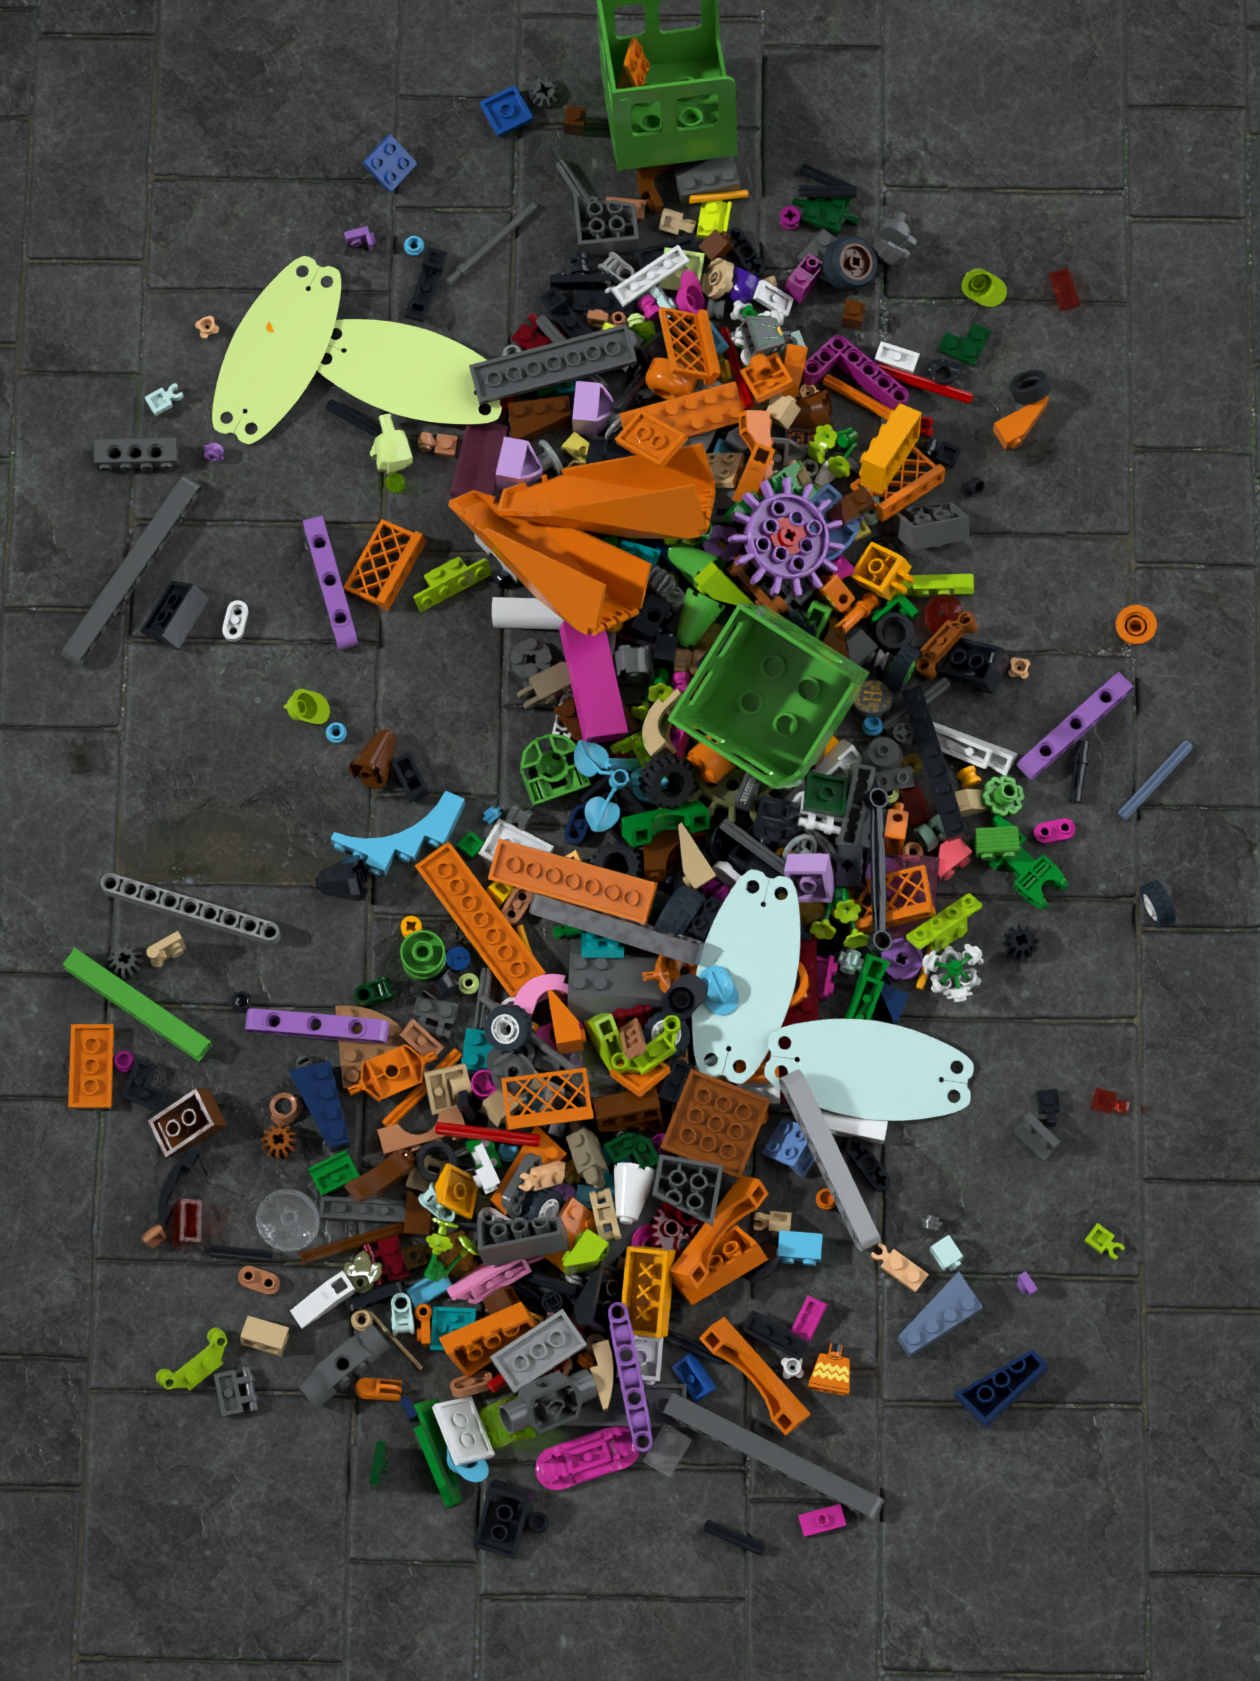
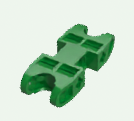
M799 461L776 472L767 479L774 495L782 494V480L786 477H791V494L801 495L803 487L796 480L797 473L799 472L798 469L802 467ZM813 485L812 492L808 498L809 501L818 491L816 485ZM755 491L751 492L759 503L765 500L764 495L760 498ZM741 499L730 508L724 518L727 522L733 520L730 516L735 511L748 516L752 508ZM776 504L774 505V510L778 513L781 508ZM768 522L766 523L767 530L771 531L773 526Z
M997 815L991 819L994 827L1013 826ZM1018 830L1019 855H1015V858L1012 859L996 856L992 860L984 861L995 871L1004 865L1018 878L1014 882L1013 888L1026 901L1041 910H1045L1048 907V903L1043 898L1044 895L1041 888L1045 885H1052L1065 890L1068 887V882L1058 867L1044 854L1035 861L1021 847L1025 843L1026 837ZM974 835V836L971 838V843H972V845L974 846V848L976 849V846H975V835Z

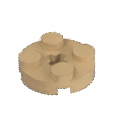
M721 258L713 260L708 265L710 270L708 273L703 274L701 281L702 292L713 299L720 298L725 292L729 293L733 287L734 264Z

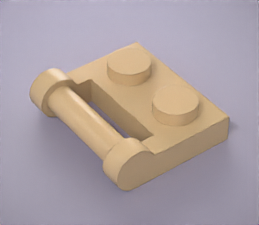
M176 931L147 949V955L151 959V964L154 968H161L165 960L170 957L176 958L180 956L186 947L181 935Z

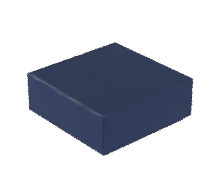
M408 1397L400 1399V1403L409 1420L414 1421L418 1419V1415Z

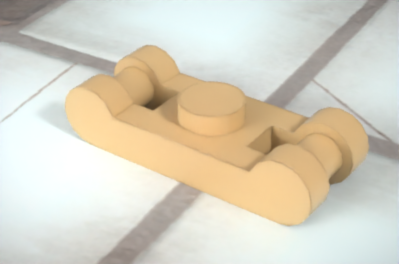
M610 1187L604 1188L603 1191L599 1192L595 1190L590 1191L589 1195L598 1236L605 1241L622 1239ZM606 1199V1203L598 1204L599 1200ZM612 1225L613 1230L604 1231V1227Z

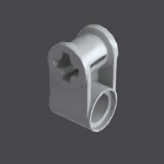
M610 252L609 257L597 266L600 272L611 274V280L617 285L626 280L621 278L622 276L629 275L631 277L635 274L632 266L623 261L615 252Z

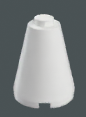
M617 1163L614 1166L616 1217L620 1219V1223L631 1225L638 1220L655 1181L656 1170L647 1166L644 1170L639 1168V1164Z

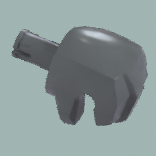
M897 212L894 215V219L886 220L883 223L872 246L877 255L876 257L889 266H902L910 255L908 250L915 249L917 240L911 236V230L905 223L907 216L903 212Z

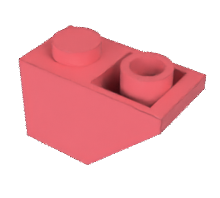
M961 838L950 842L946 840L940 845L936 875L938 882L943 879L947 881L955 874L954 870L959 866L963 868L970 863L972 850Z

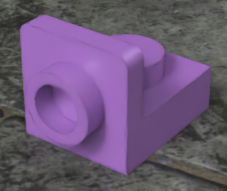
M367 226L344 232L347 247H358L367 242L369 252L374 251L375 237L373 232L369 233Z

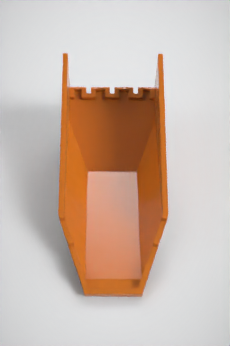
M703 443L681 447L662 469L637 455L563 468V475L547 479V476L543 475L541 476L542 482L527 487L526 482L503 489L497 508L498 515L502 517L627 538L690 539L701 537V534L708 532L716 489L713 488L715 487V481Z
M473 490L449 500L448 506L540 602L577 631L595 636L639 614L638 609H642L651 563L579 529L499 516L497 513L499 503L495 502L496 497Z

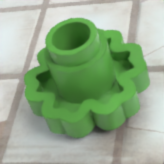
M1003 775L1000 779L993 777L984 785L985 792L981 795L984 807L990 808L992 815H997L1001 818L1006 815L1013 816L1022 808L1021 801L1025 796L1022 787L1016 785L1014 778Z

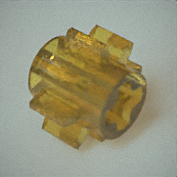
M572 1158L568 1162L562 1160V1162L566 1163L563 1181L569 1185L573 1181L579 1183L583 1176L578 1174L574 1160Z

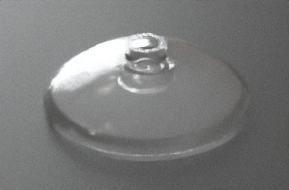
M591 1041L583 1042V1051L571 1053L569 1061L576 1067L586 1068L591 1098L619 1094L625 1089L622 1084L610 1077L609 1069ZM576 1073L570 1077L573 1084L579 1088L583 1082L582 1073ZM583 1085V1087L580 1089L583 1093H585V1092H584V1085Z
M280 1189L268 1194L261 1201L256 1212V1226L260 1236L271 1247L281 1251L292 1252L305 1248L314 1240L319 1231L320 1216L316 1205L307 1195L294 1189ZM287 1213H292L294 1218H289Z

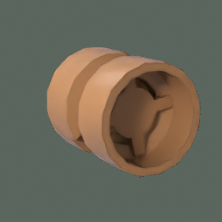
M678 646L674 673L690 671V674L694 676L698 670L695 663L706 651L695 649L691 652L689 648Z

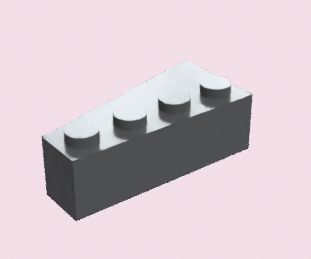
M515 1217V1220H504L503 1218L485 1220V1218H477L478 1252L485 1267L569 1250L568 1232L561 1217H534L533 1220H524L523 1217Z

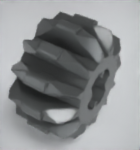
M651 565L647 589L649 592L666 599L672 594L677 585L676 581L664 569Z
M127 942L124 948L118 944V951L110 950L113 956L107 958L108 962L111 963L108 967L110 970H114L113 974L115 976L121 974L122 979H126L127 974H129L133 978V971L140 973L141 969L138 966L144 964L143 960L140 959L143 956L142 952H137L138 948L135 945L130 948ZM127 958L129 963L124 964L122 959Z

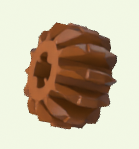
M279 1123L278 1129H275L274 1125L271 1124V1132L268 1130L263 1131L267 1137L261 1138V1142L265 1143L262 1149L263 1151H268L269 1157L275 1154L277 1160L280 1159L281 1154L288 1158L287 1151L294 1153L295 1149L291 1145H297L298 1143L296 1139H293L296 1133L295 1131L290 1132L291 1127L289 1125L283 1129L282 1123ZM282 1138L284 1143L276 1145L275 1139L280 1140Z

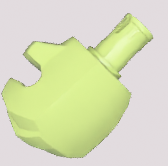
M391 414L379 416L383 434L375 438L370 451L372 459L377 460L378 472H386V474L405 470L406 467L413 463L407 436L403 430L394 429Z

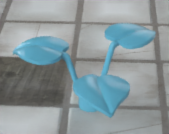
M579 740L574 752L577 770L586 777H593L597 772L601 775H610L609 784L612 790L607 799L605 800L602 797L590 799L584 811L591 830L603 832L610 829L619 818V806L610 802L615 791L622 789L626 783L633 787L632 793L638 800L643 802H650V800L642 794L643 791L639 788L641 783L638 781V777L642 776L640 773L641 768L634 770L630 778L623 769L602 771L601 769L605 768L604 761H607L609 758L607 751L598 744ZM665 777L661 781V790L669 784Z

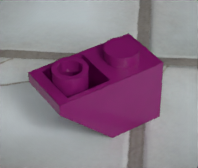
M808 253L787 279L784 293L801 303L811 291L822 272L823 261Z

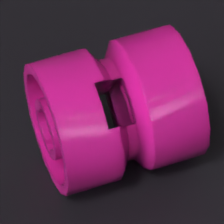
M490 1070L478 1071L471 1080L473 1096L481 1103L498 1090L492 1082V1071Z

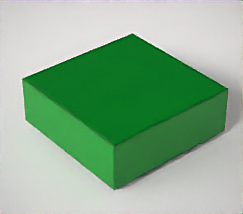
M470 830L456 847L473 860L485 842Z

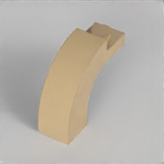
M676 689L664 702L658 698L645 718L642 739L645 749L650 756L658 757V753L661 752L663 754L666 752L675 754L677 752L669 736L672 723L667 719L683 695L679 689Z

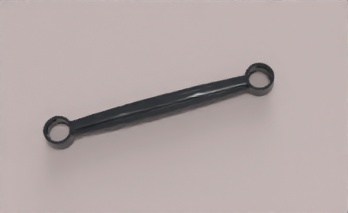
M874 788L864 796L865 806L870 810V876L873 934L868 937L867 944L873 953L880 954L888 950L892 945V938L885 931L886 876L882 808L888 803V795L882 788ZM872 793L879 796L881 800L880 806L872 801ZM876 935L883 939L884 948L877 946L875 942Z

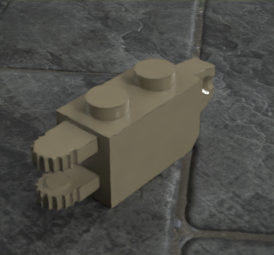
M560 662L529 678V686L517 693L519 698H524L534 693L535 697L523 704L525 709H529L537 704L543 705L546 703V705L555 702L557 697L573 692L567 664Z
M582 1121L569 1122L572 1134L567 1136L566 1139L577 1172L584 1176L587 1184L600 1189L605 1185L603 1173L608 1171V1167L598 1137L588 1127L584 1126Z

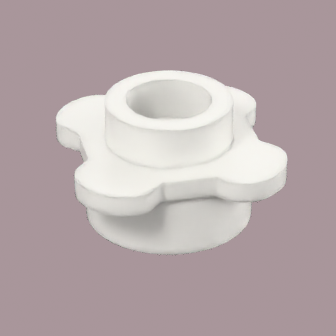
M795 1358L782 1359L781 1365L784 1368L782 1375L785 1379L795 1376L801 1378L804 1371L801 1369L802 1359L799 1361Z

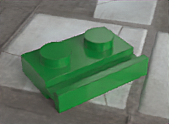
M347 1150L308 1168L321 1196H326L344 1187L350 1180L360 1177Z

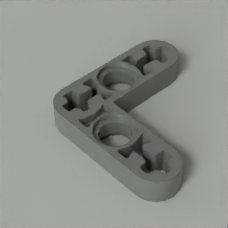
M533 1153L526 1154L502 1195L501 1204L512 1220H515V1217H520L521 1207L525 1200L524 1196L527 1191L518 1188L525 1181L520 1178V1175L522 1173L530 1174L531 1168L542 1165V1158L539 1155Z

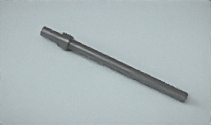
M534 202L531 203L471 258L457 266L456 271L446 279L447 284L451 286L461 276L465 277L470 272V268L534 213L538 206Z
M485 994L479 998V1001L488 1007L490 1012H492V1009L502 1006L500 1003L492 1001ZM531 1034L530 1041L566 1070L578 1069V1067L536 1034Z

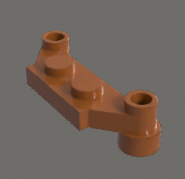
M741 554L738 555V556L734 559V562H735L739 557H741L742 555H741ZM733 562L726 568V571L732 578L737 577L742 583L741 589L747 596L751 594L755 598L753 602L756 605H765L778 614H783L789 609L786 602L780 596L771 601L756 584L752 585L749 583L751 578L745 573L751 567L748 562L736 566Z
M962 612L956 621L950 622L947 620L920 649L922 657L917 660L915 667L926 679H933L936 676V664L964 634H973L978 630L976 619L971 612Z

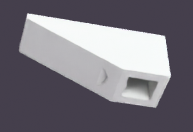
M341 1271L323 1283L290 1310V1312L303 1329L356 1293L355 1288L345 1273Z

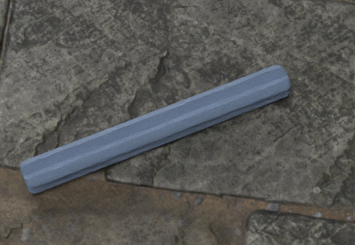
M1184 741L1119 810V816L1127 820L1189 754L1193 748L1192 744Z

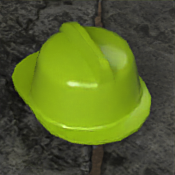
M980 268L965 274L966 276L962 281V291L967 297L986 307H995L1005 300L1007 287L1000 278Z
M304 689L294 691L287 704L284 705V709L288 711L289 716L293 720L323 724L327 721L330 714L329 704L321 694Z

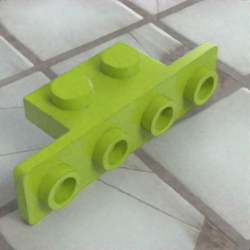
M458 556L423 575L429 588L414 595L419 611L423 612L492 575L486 558H483L467 567Z
M973 574L911 575L915 579L913 583L905 580L901 583L908 590L906 594L896 591L894 596H899L900 594L918 597L973 595L974 576Z
M968 893L908 933L906 939L918 950L930 944V949L935 950V953H937L968 932L967 918L980 910L982 903Z

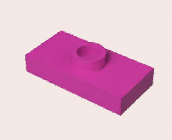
M842 554L830 561L838 567L837 571L831 575H837L840 579H843L855 573L853 566Z
M808 1295L791 1330L811 1341L828 1304Z
M841 1504L798 1515L804 1537L846 1526Z

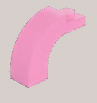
M546 974L531 979L519 990L513 1005H519L521 1008H524L531 1019L535 1007L541 1001L549 999L547 990H552L560 1000L568 1002V984L563 983L565 975Z

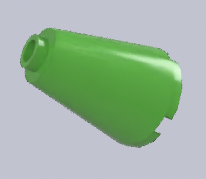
M681 542L671 545L668 550L669 560L698 593H700L696 588L698 583L694 578L711 561L724 573L725 562L719 556Z
M688 588L675 636L679 639L678 643L687 648L690 645L694 646L720 615L725 605Z

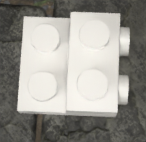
M483 1144L474 1147L475 1152L472 1153L476 1164H481L482 1168L475 1170L476 1175L473 1176L477 1187H482L485 1194H488L498 1189L497 1184L500 1181Z
M634 1335L642 1381L644 1384L653 1385L655 1381H660L663 1338ZM623 1349L620 1352V1358L623 1361H630L633 1357L632 1351L629 1349Z

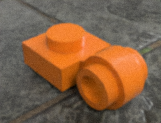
M420 1304L415 1309V1316L421 1322V1328H417V1341H421L422 1347H430L432 1309L427 1304ZM425 1310L427 1311V1314L425 1316H421L420 1312Z

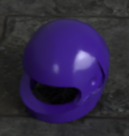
M734 266L733 274L735 275V280L732 281L733 287L727 294L733 302L739 300L744 304L754 301L753 297L760 279Z

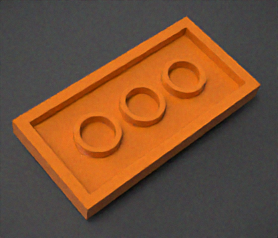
M71 1024L69 1109H112L114 1024Z

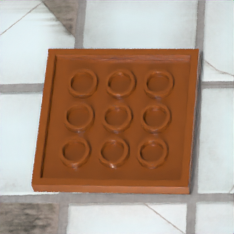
M691 1069L660 1149L685 1159L723 1165V1174L740 1180L771 1100Z

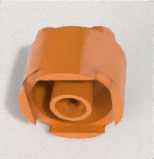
M699 742L688 752L689 756L686 758L693 768L696 767L701 772L700 777L707 784L710 781L718 783L736 766L702 742Z

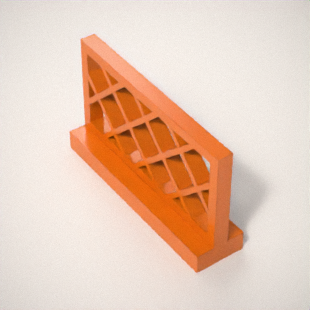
M660 307L658 312L671 374L703 379L705 385L712 386L721 374L707 310L700 309L696 314ZM666 315L671 316L675 322L672 323ZM683 319H689V320H691L692 326H690V325H689L686 321H684ZM679 323L686 331H681L676 324ZM670 329L679 336L677 339L670 333ZM688 333L695 338V342L687 336ZM679 340L685 341L689 347L686 348ZM673 345H675L680 351H682V353H677L673 349ZM691 349L698 353V358L690 351ZM686 355L693 362L690 364L683 356ZM676 362L681 363L685 369L678 368ZM696 364L699 368H701L702 372L698 371L693 366Z
M914 446L911 452L917 457V460L905 459L902 464V470H898L895 474L901 476V481H891L888 485L900 487L898 492H888V486L883 494L867 490L871 497H885L883 502L879 504L874 503L873 509L877 512V518L884 522L943 483L945 468L940 464L936 466ZM904 465H916V471L904 470ZM919 466H927L931 469L928 472L918 471ZM903 476L916 477L913 482H903ZM861 477L851 483L850 488L853 491L860 488Z
M381 519L346 581L343 590L377 604L385 611H389L427 543L423 534L417 531L413 533ZM384 527L392 530L393 535L382 538L380 533ZM404 535L410 537L407 544L399 546L397 538ZM395 539L397 547L386 551L383 543ZM381 544L383 552L372 556L371 549ZM399 551L400 557L398 561L390 563L387 555ZM385 556L387 565L376 568L374 560ZM371 561L373 569L362 573V565ZM389 569V577L380 581L378 572ZM375 574L378 582L366 586L364 577ZM362 579L364 587L358 589L351 588L354 581ZM379 586L381 591L378 597L370 596L368 590Z
M925 865L885 874L887 880L886 889L890 888L896 892L889 903L886 901L885 928L936 916ZM921 872L922 879L918 885L909 881L914 873ZM896 877L904 880L898 890L890 886V883ZM871 878L867 879L866 891L862 892L858 900L853 898L851 891H849V899L867 909L863 917L854 921L856 929L862 933L873 931V918L870 915L872 904L870 907H867L861 903L867 893L871 894ZM907 883L916 887L909 898L901 893ZM919 890L925 893L926 902L916 903L913 901ZM899 895L907 899L902 908L893 906Z
M586 1068L501 1078L507 1130L594 1118ZM575 1073H582L583 1082L579 1088L568 1081ZM570 1074L566 1079L563 1076H561ZM552 1076H558L564 1081L557 1091L547 1084ZM548 1077L545 1082L540 1078ZM531 1079H537L543 1084L536 1094L526 1087ZM521 1080H527L524 1085L520 1082ZM515 1081L521 1086V1089L515 1096L507 1091L506 1082ZM566 1083L576 1090L570 1100L559 1093ZM583 1085H584V1092H585V1093H583V1092L580 1090V1089L583 1087ZM544 1086L555 1093L548 1103L538 1096ZM523 1089L534 1096L527 1106L517 1099ZM578 1092L585 1097L586 1107H577L571 1102ZM557 1095L567 1102L562 1110H556L550 1105ZM508 1096L512 1098L510 1103L508 1101ZM535 1098L546 1105L540 1113H535L528 1108ZM514 1101L524 1107L520 1115L510 1116L509 1107ZM568 1105H571L573 1107L571 1109H566ZM547 1108H550V1109L552 1110V1111L544 1112ZM526 1110H528L531 1113L523 1115Z

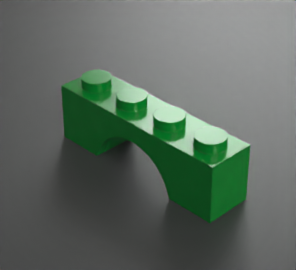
M695 800L686 804L682 803L679 808L674 806L671 810L661 808L623 817L622 836L632 847L652 843L653 836L661 831L678 830V824L680 823L684 825L688 833L710 829L709 810L700 800Z

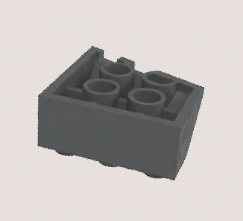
M733 156L682 162L672 168L681 205L690 204V195L740 190V180Z
M573 193L579 251L587 252L589 256L606 255L610 252L617 254L639 250L635 204L616 200H599L598 197L591 196L588 198L580 196L578 193Z
M953 502L927 503L922 508L910 504L906 506V509H902L890 517L896 536L913 551H923L924 548L929 547L938 548L948 543L958 544L963 540L969 539V516Z
M660 1154L652 1196L713 1226L723 1165Z

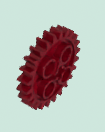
M664 1202L661 1203L662 1209L655 1210L658 1217H651L656 1223L649 1226V1228L655 1230V1233L649 1236L656 1238L652 1246L659 1245V1248L675 1250V1263L684 1252L679 1248L680 1241H684L687 1248L696 1236L695 1228L699 1227L701 1229L705 1222L689 1214L688 1220L685 1221L682 1218V1210ZM668 1223L673 1227L671 1234L666 1231ZM683 1227L686 1228V1230L684 1231L685 1234H682Z

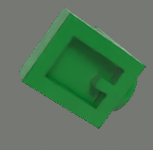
M900 594L898 597L893 596L886 603L887 606L884 609H878L871 615L870 625L874 628L883 615L893 612L897 608L899 613L906 615L913 622L918 616V610L903 594Z

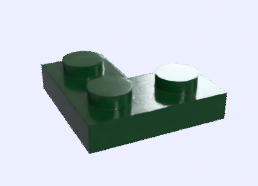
M973 323L965 340L946 332L937 352L974 368L991 335V330Z

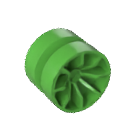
M420 930L411 933L403 941L400 955L404 971L410 978L418 982H430L443 973L446 967L445 948L442 940L435 933Z

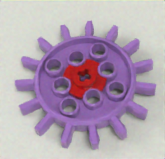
M786 477L782 480V494L774 495L768 480L761 482L760 486L765 500L759 503L751 493L747 492L743 494L742 499L752 508V511L748 516L736 511L730 516L731 519L745 525L743 535L735 534L728 538L730 543H744L747 552L746 555L739 557L734 562L735 565H743L751 560L758 570L752 576L749 583L753 585L759 582L765 574L773 579L770 593L772 596L779 594L782 581H790L793 597L801 596L800 579L804 577L808 578L815 590L822 587L823 584L816 575L815 570L821 566L831 574L836 572L838 567L825 559L828 550L837 552L845 547L844 544L829 541L828 530H835L841 526L842 520L826 523L821 514L823 510L829 507L832 501L830 499L824 500L817 507L808 500L813 489V485L810 483L802 489L800 496L791 494V477ZM775 504L781 508L780 514L775 512ZM792 514L798 517V524L792 521ZM767 522L773 526L772 532L767 530ZM810 524L816 527V534L810 531ZM759 540L765 544L764 550L759 548ZM802 542L808 545V552L802 549ZM776 550L782 553V560L777 558ZM794 560L800 563V570L794 567Z

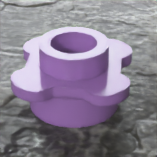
M210 443L204 446L206 451L204 453L205 458L218 462L224 460L222 456L224 449L220 444Z

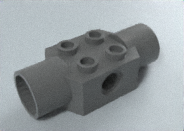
M370 1325L359 1335L349 1338L320 1362L310 1376L297 1387L317 1410L333 1397L338 1390L344 1391L351 1384L350 1380L352 1378L362 1376L368 1370L367 1366L371 1365L390 1349V1346L375 1327ZM342 1364H349L346 1370H339Z
M586 1369L567 1377L558 1370L521 1386L516 1399L499 1406V1415L505 1429L510 1434L529 1426L539 1434H542L578 1418L582 1403L597 1397V1387L592 1375Z

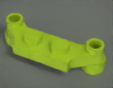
M674 1015L667 1016L663 1021L664 1032L648 1043L646 1050L639 1057H633L628 1060L624 1053L613 1055L611 1059L612 1067L619 1074L625 1072L640 1073L643 1076L677 1051L675 1043L681 1028L679 1018Z
M212 1328L207 1334V1339L210 1342L209 1346L175 1373H172L169 1369L159 1370L156 1374L157 1383L168 1390L187 1388L190 1391L224 1364L221 1359L224 1348L227 1345L225 1333L220 1328Z

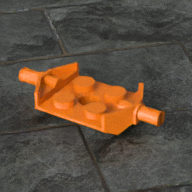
M659 955L655 970L643 972L642 977H644V981L655 980L661 991L665 993L681 977V969L686 970L688 974L696 975L698 965L688 964Z
M404 1044L364 1061L361 1067V1080H359L358 1084L347 1087L351 1096L365 1091L380 1103L382 1099L415 1085H422L424 1066L426 1063L437 1060L435 1052L433 1051L422 1056V1054L419 1055L411 1047ZM391 1066L398 1069V1073L394 1077H389L386 1074V1070Z

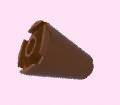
M821 390L796 400V405L801 410L790 427L816 429L818 426L829 424L833 429L834 420L830 421L833 409L830 394L827 393L828 390Z
M388 729L380 730L350 763L348 768L352 777L356 779L358 776L362 779V784L371 788L380 789L383 785H387L392 766L391 760H393L397 744L394 732Z

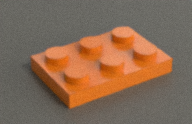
M640 410L615 438L618 445L660 469L669 462L688 440L685 434L643 410Z
M568 1197L557 1217L562 1218L568 1232V1248L572 1251L575 1247L574 1241L580 1232L584 1233L586 1229H589L596 1234L597 1227L594 1213L573 1197ZM568 1250L542 1255L564 1272L562 1258Z

